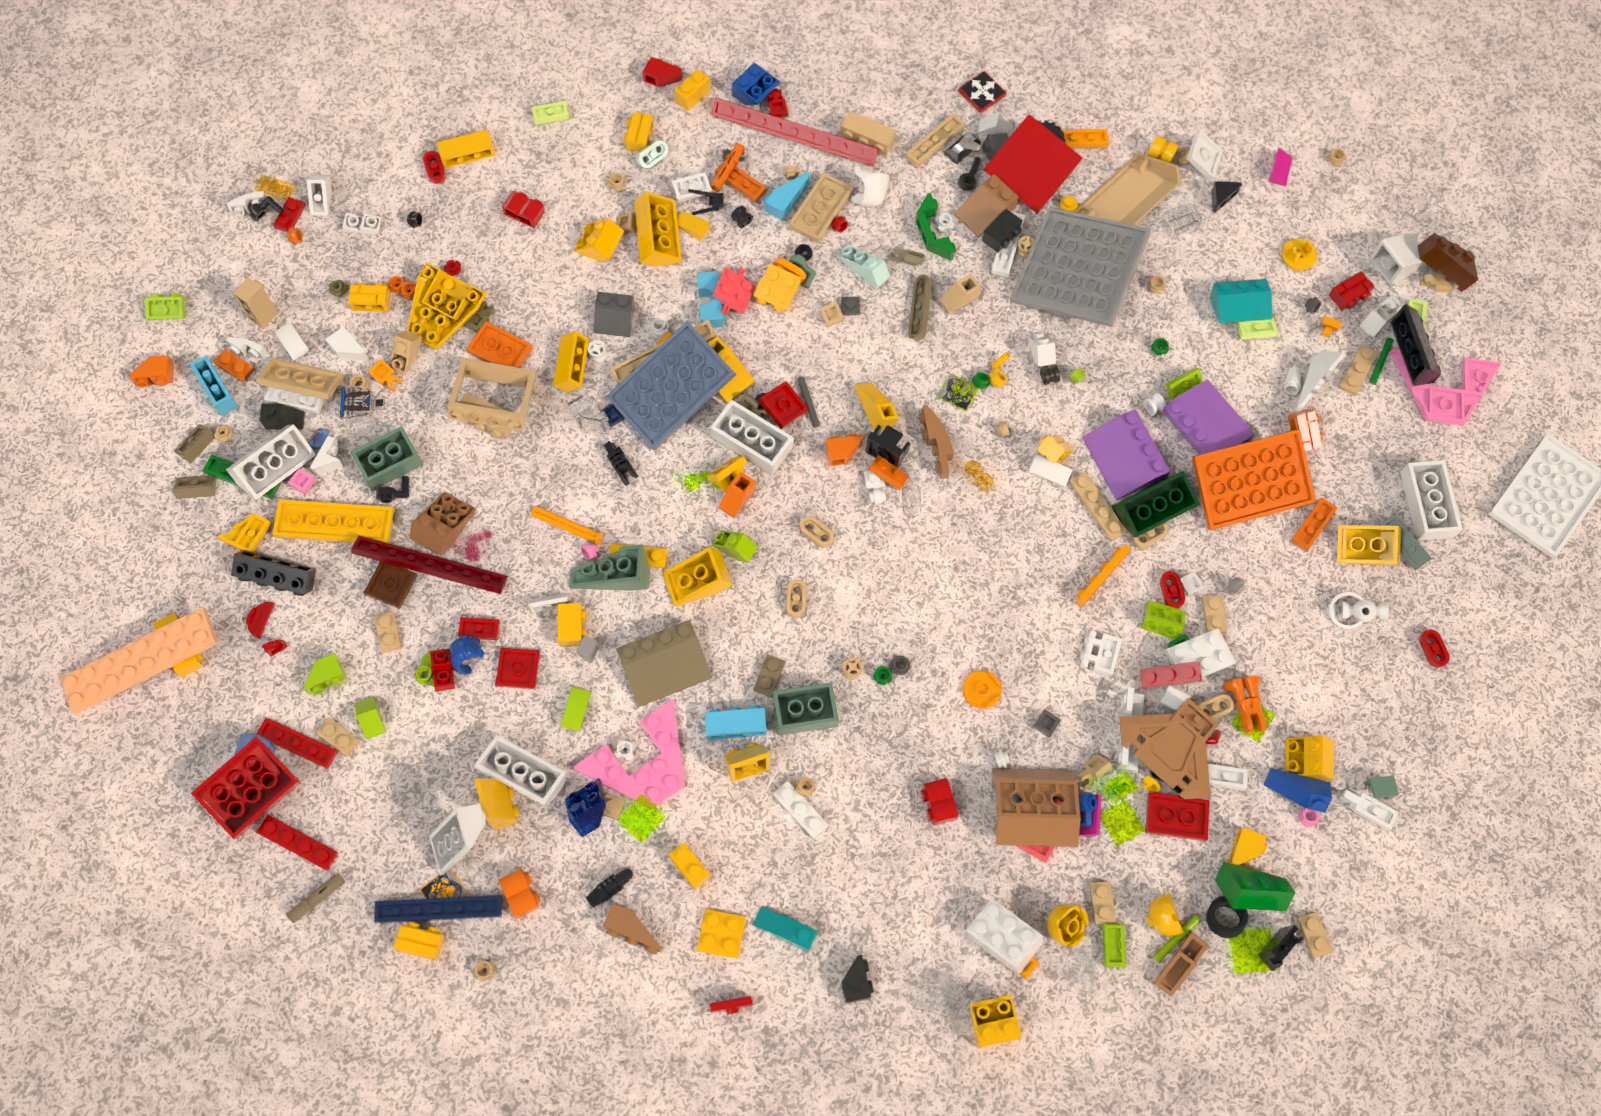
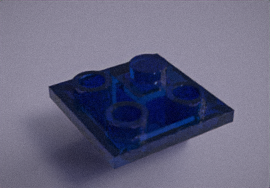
M600 778L587 783L585 787L577 792H572L565 798L569 822L581 837L599 828L606 799Z

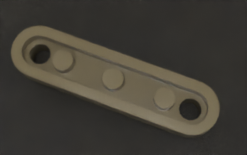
M925 274L920 275L915 280L908 335L915 341L923 339L927 331L932 279Z

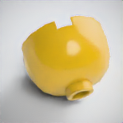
M1170 894L1155 898L1149 906L1150 915L1146 916L1150 928L1155 927L1159 934L1168 937L1184 933Z
M1064 903L1054 907L1047 919V931L1052 939L1059 944L1074 947L1082 941L1086 934L1083 931L1085 926L1088 927V916L1083 908L1074 904Z

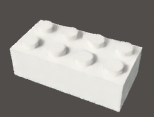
M733 400L729 402L710 427L711 438L737 454L744 456L745 459L771 475L776 472L794 446V437Z
M1445 460L1408 463L1400 471L1416 540L1454 538L1463 529Z

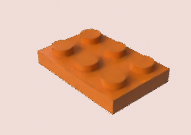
M485 321L466 348V351L484 362L520 368L532 351L533 346Z

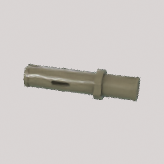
M336 873L309 896L300 899L301 902L287 912L286 916L292 923H295L307 912L311 913L317 904L345 883L344 879L339 873Z

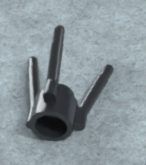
M688 190L690 193L709 197V205H712L710 208L692 212V215L719 211V207H723V193Z

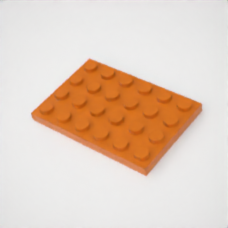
M1300 429L1192 456L1208 530L1316 502Z

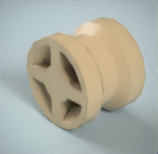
M1030 236L1021 237L1016 248L1017 254L1020 257L1027 258L1035 240Z
M855 657L846 659L843 663V675L849 680L859 678L862 673V662Z

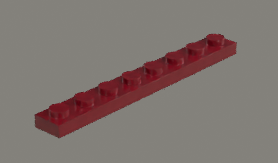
M358 536L351 548V554L497 594L502 593L507 583L508 576L363 536Z

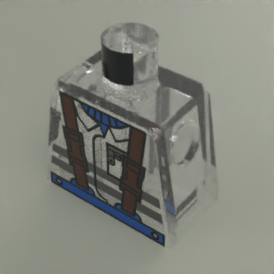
M341 386L340 419L344 425L374 420L375 410H385V400L375 399L371 389Z

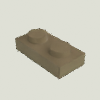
M767 654L753 691L772 698L773 691H775L786 661Z

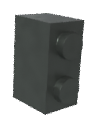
M1005 209L984 230L982 242L999 253L1003 248L1006 249L1009 246L1013 237L1019 236L1022 231L1021 225L1023 220Z

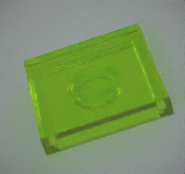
M1270 928L1243 930L1237 937L1229 939L1234 974L1271 972L1258 956L1272 939Z

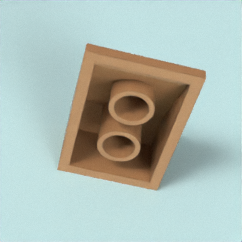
M994 174L979 186L954 215L979 238L984 230L1005 209L1013 211L1016 208L1019 197Z

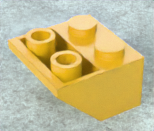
M610 218L589 222L584 227V233L577 240L574 252L599 262L609 260L624 231Z
M1324 735L1286 738L1285 772L1322 781L1334 780V741Z
M1011 995L969 1004L971 1023L978 1049L1022 1038Z

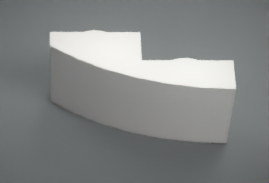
M264 191L245 194L228 202L227 207L232 215L243 216L244 214H250V208L254 204H261L266 195Z
M346 213L342 231L371 235L379 234L382 217L366 213L363 216Z
M291 322L275 331L293 360L303 356L309 350L305 341Z
M228 337L226 339L230 346L229 350L236 355L240 353L246 356L249 353L252 357L256 359L260 357L263 360L269 355L263 346L253 341L236 337Z
M1035 455L1028 472L1061 487H1066L1072 469Z

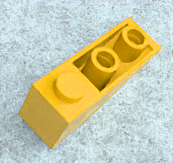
M872 383L856 384L854 387L873 430L878 425L882 426L881 432L887 425L893 427L899 417L892 402Z

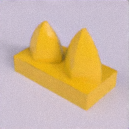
M735 456L709 473L707 477L710 482H716L726 492L731 484L729 475L731 474L735 478L740 471L744 473L743 465L747 461L744 456Z

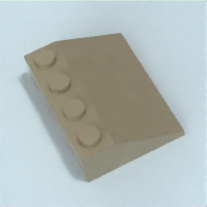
M690 620L616 648L639 707L712 679Z

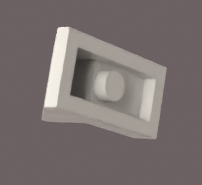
M327 436L310 468L315 475L319 476L343 467L341 461L334 458L339 451V444L335 438Z

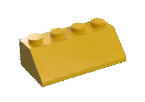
M645 191L634 201L640 263L653 267L680 263L682 257L675 200Z

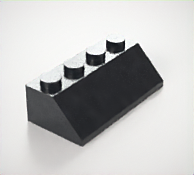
M1408 304L1403 305L1391 321V326L1412 385L1419 386L1434 383L1441 375V369L1437 365L1435 352L1430 346L1429 336L1423 327V319L1419 316L1418 310Z

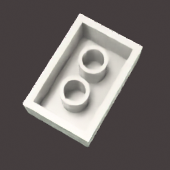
M992 898L966 930L968 938L1017 975L1022 972L1044 943L1042 934Z

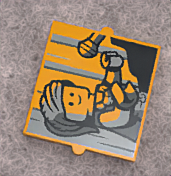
M451 869L444 875H437L420 889V892L426 899L465 897L469 893L460 882L461 878H457Z

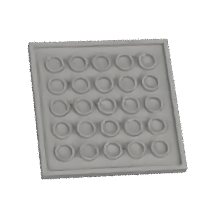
M1049 207L1010 297V301L1113 327L1151 235V229Z

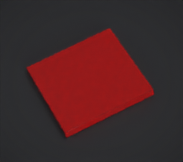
M1028 114L983 171L990 177L995 174L1019 197L1018 199L1038 214L1083 160V157Z

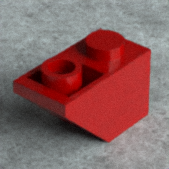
M652 56L642 71L643 82L658 88L682 81L683 79L682 68Z

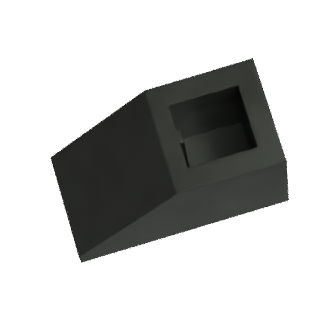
M862 955L856 957L841 982L846 1004L870 999L871 993H874L872 981H868L866 972H869L867 959L863 960Z

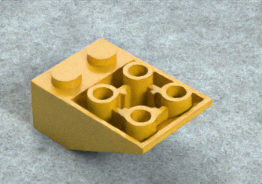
M716 336L708 344L737 374L717 392L729 404L731 400H734L751 386L755 380L733 351Z

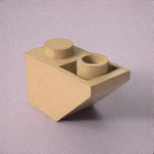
M969 274L955 282L939 299V302L948 314H951L978 299L981 286L973 275Z
M407 330L395 335L389 364L395 372L403 375L407 374L420 350L422 336Z

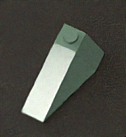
M644 545L624 546L619 548L618 552L611 555L609 553L603 555V558L595 562L589 561L571 569L569 588L627 591L649 589L650 568Z

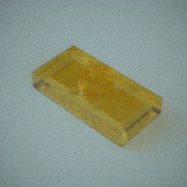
M262 175L255 190L256 192L264 191L265 195L286 201L288 197L292 196L296 186L289 182Z

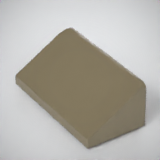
M199 424L174 452L191 464L215 438L214 433L209 428Z
M210 475L177 478L173 488L176 499L215 496L216 478Z

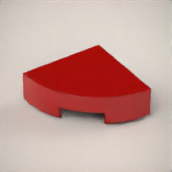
M274 640L262 645L265 652L271 657L288 647L284 640Z

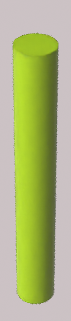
M1194 915L1182 927L1184 933L1173 936L1153 956V959L1159 963L1201 919Z

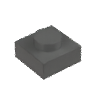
M841 297L843 316L860 315L859 297Z
M1044 709L1033 727L1050 738L1061 719Z

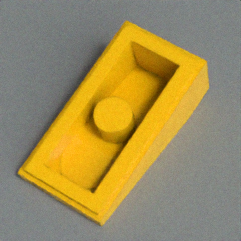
M681 211L677 216L678 228L699 241L711 229L708 221L687 212Z

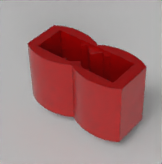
M512 191L502 206L503 214L532 228H535L545 213L544 205L541 201L530 199L523 192Z
M944 778L925 783L923 790H920L923 802L927 801L929 809H926L928 820L933 821L934 826L957 820L959 815L948 779Z

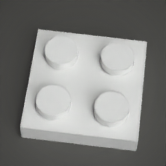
M1200 130L1195 133L1186 159L1209 180L1215 176L1223 150Z

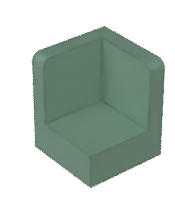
M1394 775L1370 778L1364 782L1365 786H1371L1375 799L1384 798L1387 800L1399 795Z

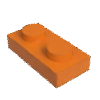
M226 348L213 361L216 366L242 383L255 370L253 366Z
M879 455L868 469L897 490L902 488L909 475Z

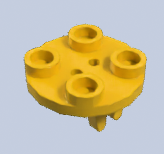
M1292 239L1285 244L1281 251L1283 261L1293 271L1308 270L1317 261L1318 253L1311 240Z

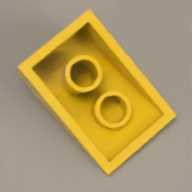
M1338 525L1337 563L1400 566L1401 528L1399 526Z
M708 547L662 572L675 607L717 594L733 585L721 551L712 547Z
M751 743L746 746V749L740 751L733 749L728 751L727 755H724V761L731 782L770 770V755L763 743Z
M474 779L482 810L485 812L486 821L491 827L497 830L518 823L517 817L520 816L517 804L513 805L512 798L515 797L513 788L494 779Z

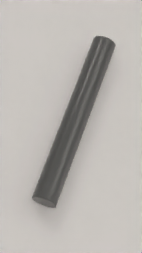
M799 377L797 380L805 404L809 408L808 413L813 428L820 427L805 378Z

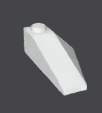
M1321 350L1317 356L1315 354L1312 355L1307 362L1310 365L1306 369L1301 384L1302 388L1298 393L1292 413L1301 411L1336 369L1346 355L1345 353Z

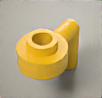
M1008 352L1002 354L991 365L993 371L989 374L990 382L995 387L1001 388L1008 382L1005 374L999 368L1011 357Z

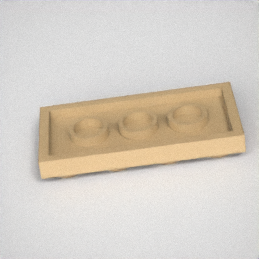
M823 172L789 222L788 228L820 243L832 225L833 219L838 216L854 192V187Z
M272 358L258 375L257 384L329 400L344 380L343 373Z

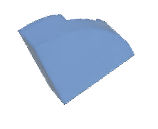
M321 430L310 441L309 445L313 450L321 449L327 436H329V430Z

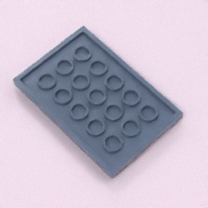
M686 321L606 397L655 451L737 374L694 327Z

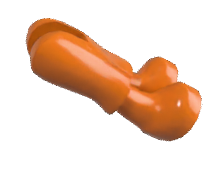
M1248 676L1243 680L1242 678H1237L1223 684L1224 690L1232 692L1236 698V706L1246 734L1253 733L1252 720H1255L1259 732L1266 731L1267 728L1266 719L1261 708V698H1259L1258 686L1261 683L1259 676ZM1244 687L1247 689L1249 695L1248 699H1246Z

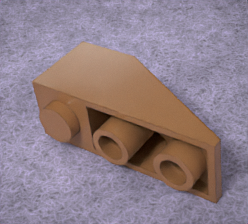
M615 903L612 904L603 924L604 929L607 930L606 934L617 938L618 935L625 937V942L633 946H637L639 943L645 946L644 950L649 953H662L663 950L632 910Z

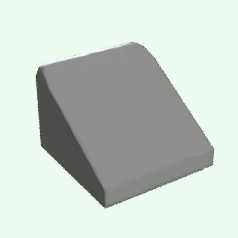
M584 636L577 649V654L587 662H593L599 649L597 640Z

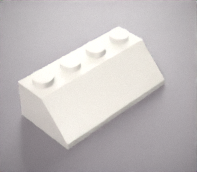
M294 424L286 425L226 470L239 487L254 500H257L315 457L316 454Z
M498 735L494 737L474 764V768L544 806L557 797L566 782L565 771Z
M480 804L456 808L429 836L440 875H444L472 848L485 826L486 815L481 809Z

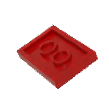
M1149 792L1147 794L1145 833L1207 841L1210 800L1182 799L1176 795Z

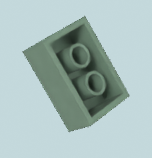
M402 426L350 452L371 491L423 465Z
M832 682L773 691L779 735L838 727L839 720Z

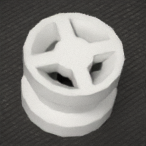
M593 340L589 343L587 349L590 359L594 362L603 361L607 356L605 343L601 340Z
M1155 393L1152 395V398L1143 400V406L1153 416L1157 414L1158 410H1163L1166 402L1162 395Z

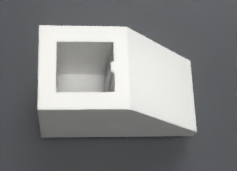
M342 327L325 339L331 350L340 360H368L366 355L367 349L362 343L358 344L356 342L357 338L351 330L348 332Z
M1042 331L1034 332L1033 335H1027L1035 364L1038 367L1056 364L1055 342Z

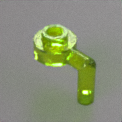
M704 471L701 474L691 473L687 475L684 479V487L689 492H693L701 485L702 481L706 479L709 481L707 475L710 472ZM710 482L716 489L720 488L716 482Z

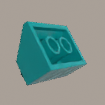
M1267 279L1213 283L1210 301L1219 324L1272 319V293Z

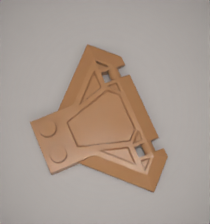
M1189 698L1185 699L1174 714L1119 717L1121 744L1125 748H1128L1130 745L1135 747L1136 750L1133 755L1171 789L1177 785L1181 789L1179 796L1182 799L1211 798L1206 740L1219 724ZM1138 736L1144 739L1142 743L1137 739ZM1184 776L1189 780L1188 783L1182 780Z

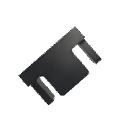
M878 425L874 432L871 431L867 437L865 452L874 458H877L879 455L899 469L902 460L909 452L911 443L906 442L902 449L896 445L901 440L903 434L889 425L881 433L882 426Z

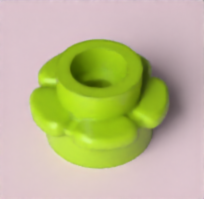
M1081 367L1076 369L1069 375L1072 380L1071 382H1080L1085 377L1083 373L1086 370L1083 371Z

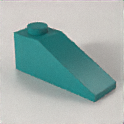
M762 906L752 926L809 953L818 933L817 930Z

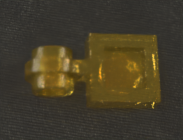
M968 461L965 465L966 473L972 475L975 478L974 481L987 494L993 488V478L988 473L980 470V465L977 461Z

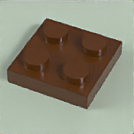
M380 561L363 593L365 596L400 609L418 575L405 568Z

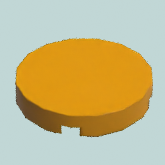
M982 670L969 674L962 687L965 700L972 707L978 709H988L994 706L999 701L1002 693V686L998 677L991 672Z

